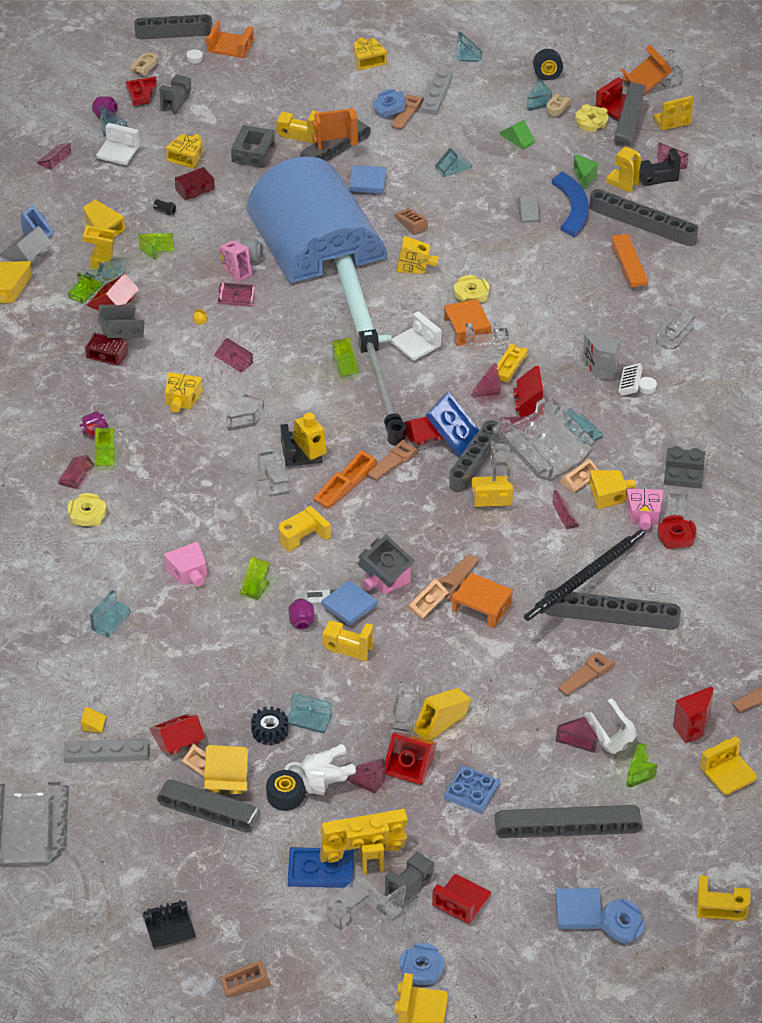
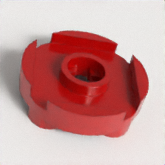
M671 515L665 517L662 523H659L657 535L667 549L684 548L694 544L697 529L694 522L690 519L687 521L684 520V516Z

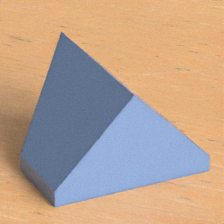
M34 205L20 214L23 234L38 226L47 237L54 233L45 215L38 211Z

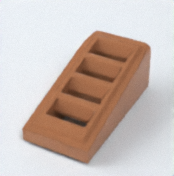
M410 208L395 213V217L413 235L428 229V220Z
M261 960L220 977L227 997L271 985L266 968ZM251 976L252 980L248 981L247 977ZM242 978L243 984H239L238 979ZM233 980L235 987L231 988L229 981Z

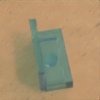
M120 260L100 263L99 269L86 271L85 275L100 282L111 281L122 275L125 262Z
M571 408L565 411L564 426L586 446L603 438V433L583 414L577 415Z
M111 590L90 614L92 631L107 638L131 613L129 606L117 601L116 591Z
M293 693L291 697V710L288 714V725L325 733L332 718V703Z

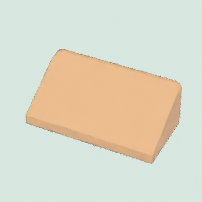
M589 458L559 482L575 493L589 483L590 471L598 470V468Z
M435 578L406 608L423 619L449 592Z
M193 744L182 762L204 777L206 752Z

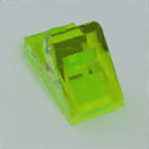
M173 233L138 234L139 249L155 260L157 251H174Z
M77 272L78 283L68 292V298L83 304L103 285V281Z
M350 337L332 341L333 362L337 363L340 377L358 374L359 371Z
M95 428L94 465L114 466V450H116L114 428Z
M251 556L240 590L241 595L259 600L270 583L266 578L271 562Z
M638 743L628 771L626 787L631 788L656 777L657 764L648 762L649 754L646 753V744Z

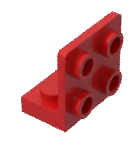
M617 77L596 92L595 107L606 108L607 114L617 120L620 119L626 97L622 93L623 79Z
M454 874L445 887L439 884L434 887L432 906L470 925L490 898L491 891L458 874Z

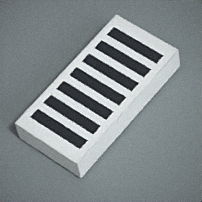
M640 363L623 368L618 390L621 396L638 392L643 369Z

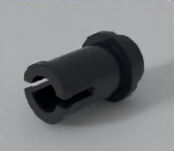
M159 199L155 200L154 205L157 206H153L154 210L166 212L167 215H173L176 212V205L173 202L168 203Z

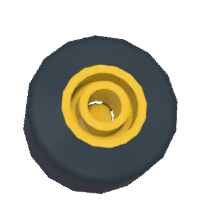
M543 49L533 59L535 73L542 80H554L562 73L563 62L561 56L553 49Z
M280 770L273 773L268 778L266 784L268 803L272 807L283 811L293 810L300 806L304 799V782L302 777L292 770Z

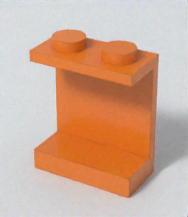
M217 21L212 26L211 32L205 40L208 52L245 58L254 41V27L247 26L243 35L221 32L220 21Z
M651 45L645 48L650 56L628 74L623 68L620 69L624 75L622 78L627 84L632 81L646 86L644 95L673 71L667 61Z
M354 108L315 113V120H312L315 133L312 134L313 143L317 144L318 150H322V141L349 138L351 146L358 145V117Z
M478 299L444 305V321L450 320L455 330L456 346L491 340V324Z
M471 572L467 579L464 578L458 591H454L451 596L452 611L456 612L461 604L487 614V626L495 628L512 604L513 589Z

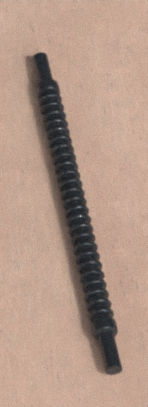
M640 529L632 536L625 537L620 543H617V545L579 571L578 574H575L548 594V596L538 601L533 609L524 614V619L530 621L538 614L545 613L550 607L557 604V602L573 592L577 587H580V585L596 575L600 570L616 560V558H619V556L634 547L635 542L641 539L645 532Z

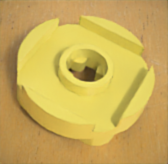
M585 104L577 111L575 122L579 124V128L589 132H595L601 127L604 129L608 125L607 109Z
M466 275L460 277L458 282L454 284V295L460 302L478 299L479 302H485L488 299L489 284L483 278L480 280L475 275Z
M80 494L74 501L72 499L68 503V516L73 525L98 526L106 515V503L96 494Z

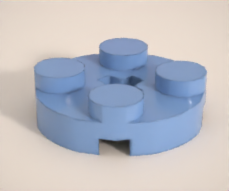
M387 89L377 95L378 98L373 100L374 110L381 118H386L405 110L406 99L402 91L396 92L395 89Z
M627 899L612 900L604 907L600 926L613 939L622 944H628L642 934L645 922L644 920L642 921L640 916L642 912L635 903ZM624 917L626 924L621 923L619 918Z
M427 943L414 944L413 948L405 949L400 957L402 978H404V973L413 974V984L435 985L444 971L443 955L441 956L435 946ZM421 961H424L426 966L419 967L417 964H420Z

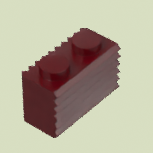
M204 167L175 177V190L184 200L195 198L197 195L215 189L214 177Z
M94 333L85 347L86 358L121 366L122 361L128 354L127 341L121 338H108L104 334Z

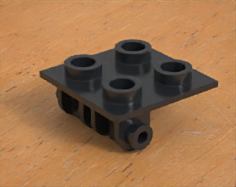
M179 900V902L171 903L170 906L169 903H166V907L160 905V908H147V911L142 913L153 948L196 937L187 911L186 901L182 902Z

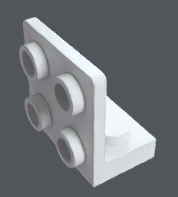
M108 123L106 125L107 140L96 154V158L127 165L140 147L139 130Z
M418 311L413 314V328L391 339V343L412 361H415L441 346L442 330Z

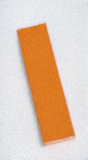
M629 234L612 236L611 248L620 261L621 271L630 286L648 285V279Z
M361 450L341 473L336 472L314 496L313 500L327 509L331 508L368 476V472L377 465L376 458Z

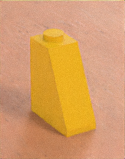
M96 199L83 207L86 225L115 230V237L125 231L124 216Z
M31 261L0 262V303H14L32 278Z
M459 688L425 698L413 732L422 739L433 740L466 715L472 699Z

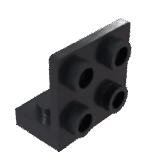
M288 424L280 425L285 467L322 463V456L312 460L307 457L293 440V432L289 431Z

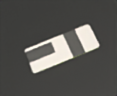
M335 590L307 591L308 601L311 603L321 602Z

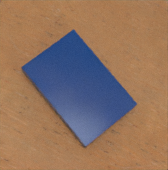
M450 392L445 393L425 415L459 458L479 431Z
M290 847L288 887L353 888L354 849L345 850L342 859L330 863L328 861L321 862V848Z

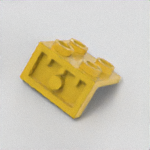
M688 96L664 102L662 112L653 115V120L660 130L664 131L691 124L694 97Z

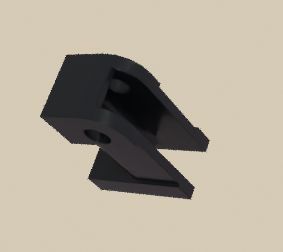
M676 148L669 149L668 161L651 164L649 160L641 161L639 178L643 185L652 186L654 184L679 181L681 157Z

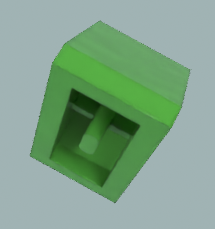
M525 120L517 122L500 132L501 136L523 150L535 143V139Z
M574 155L573 169L583 189H586L597 177L598 162L580 155Z

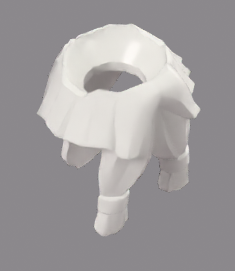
M610 698L607 700V703L621 723L619 731L612 737H608L592 712H586L583 716L589 721L588 723L593 728L599 744L610 754H616L622 750L626 743L633 742L637 735L632 721L619 709L616 701Z
M340 744L330 750L318 754L314 753L313 755L308 754L300 764L298 774L302 777L304 787L308 793L324 796L328 785L345 782L349 775L356 773V767L353 764L342 767L330 764L333 758L346 754V747Z

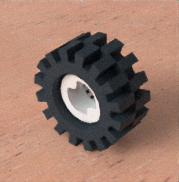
M270 706V710H267V707H263V711L258 709L257 714L254 713L253 718H251L253 738H256L258 743L262 741L263 745L269 742V746L273 745V742L279 744L280 740L284 741L289 731L287 715L285 716V712H280V708L274 710L272 706ZM270 723L273 725V727H266Z

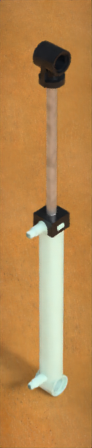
M351 254L337 257L334 260L357 332L359 349L361 353H369L387 412V416L384 419L387 441L389 444L396 446L403 439L406 440V424L399 414L394 413L375 352L379 351L380 342H387L392 337L391 335H378L373 327Z

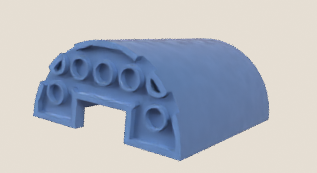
M297 157L283 161L268 170L257 181L249 195L247 212L289 283L323 275L322 261L352 253L355 266L388 258L383 241L337 170L323 159Z

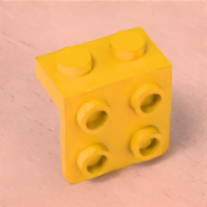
M508 476L472 478L474 507L512 506L513 484H510Z
M737 736L725 739L720 744L707 748L702 752L700 769L723 795H729L757 780V774L739 755L741 741Z
M208 745L205 755L204 788L213 793H221V789L229 790L230 794H242V790L247 791L248 749L241 746Z
M404 973L403 982L399 981L397 995H401L400 1001H395L394 1014H398V1023H444L448 993L441 990L413 987V974Z

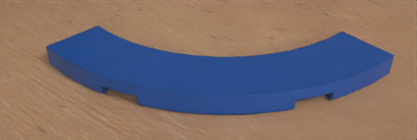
M562 171L552 179V185L568 196L571 205L570 215L561 225V231L575 237L582 230L588 218V199L580 184Z

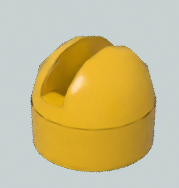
M202 309L195 310L193 322L198 325L206 323V312Z

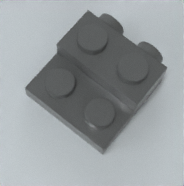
M679 446L668 448L664 485L701 489L705 452L698 448L684 450Z
M386 534L381 539L376 538L370 545L372 548L370 550L365 549L358 556L360 560L357 564L371 577L376 575L389 587L415 560Z

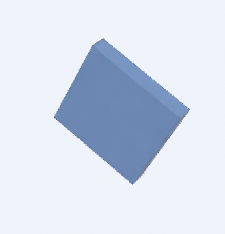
M353 165L349 190L356 193H383L386 167Z
M349 580L321 601V605L350 626L376 607L377 600Z
M462 765L444 793V799L482 814L499 787L500 780Z
M599 888L556 889L558 929L601 928L602 913Z

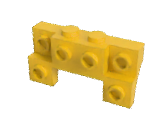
M405 809L321 823V862H337L343 858L345 850L361 848L364 845L383 843L384 851L390 850L392 852L404 848L407 839L405 827L408 821Z

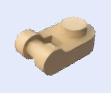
M142 54L131 64L130 71L134 73L139 72L140 75L146 77L149 71L157 64L156 54Z
M556 93L547 103V113L551 116L560 115L566 108L570 107L572 99L568 97L563 98L560 94Z

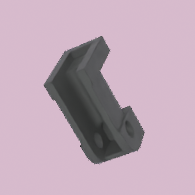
M176 74L171 80V87L162 85L159 88L161 111L164 112L172 101V112L174 115L177 114L179 108L190 96L191 78Z
M416 852L407 860V868L399 876L390 870L385 875V899L389 900L399 891L398 907L402 909L429 882L433 875L434 862L421 853Z

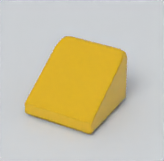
M85 707L81 719L82 731L102 733L107 718L106 715L90 707Z

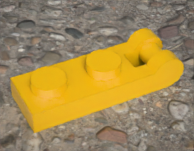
M511 343L492 371V378L509 383L522 361L527 358L529 349L525 347L519 348L516 344Z

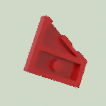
M156 76L125 81L133 106L150 102L157 84Z

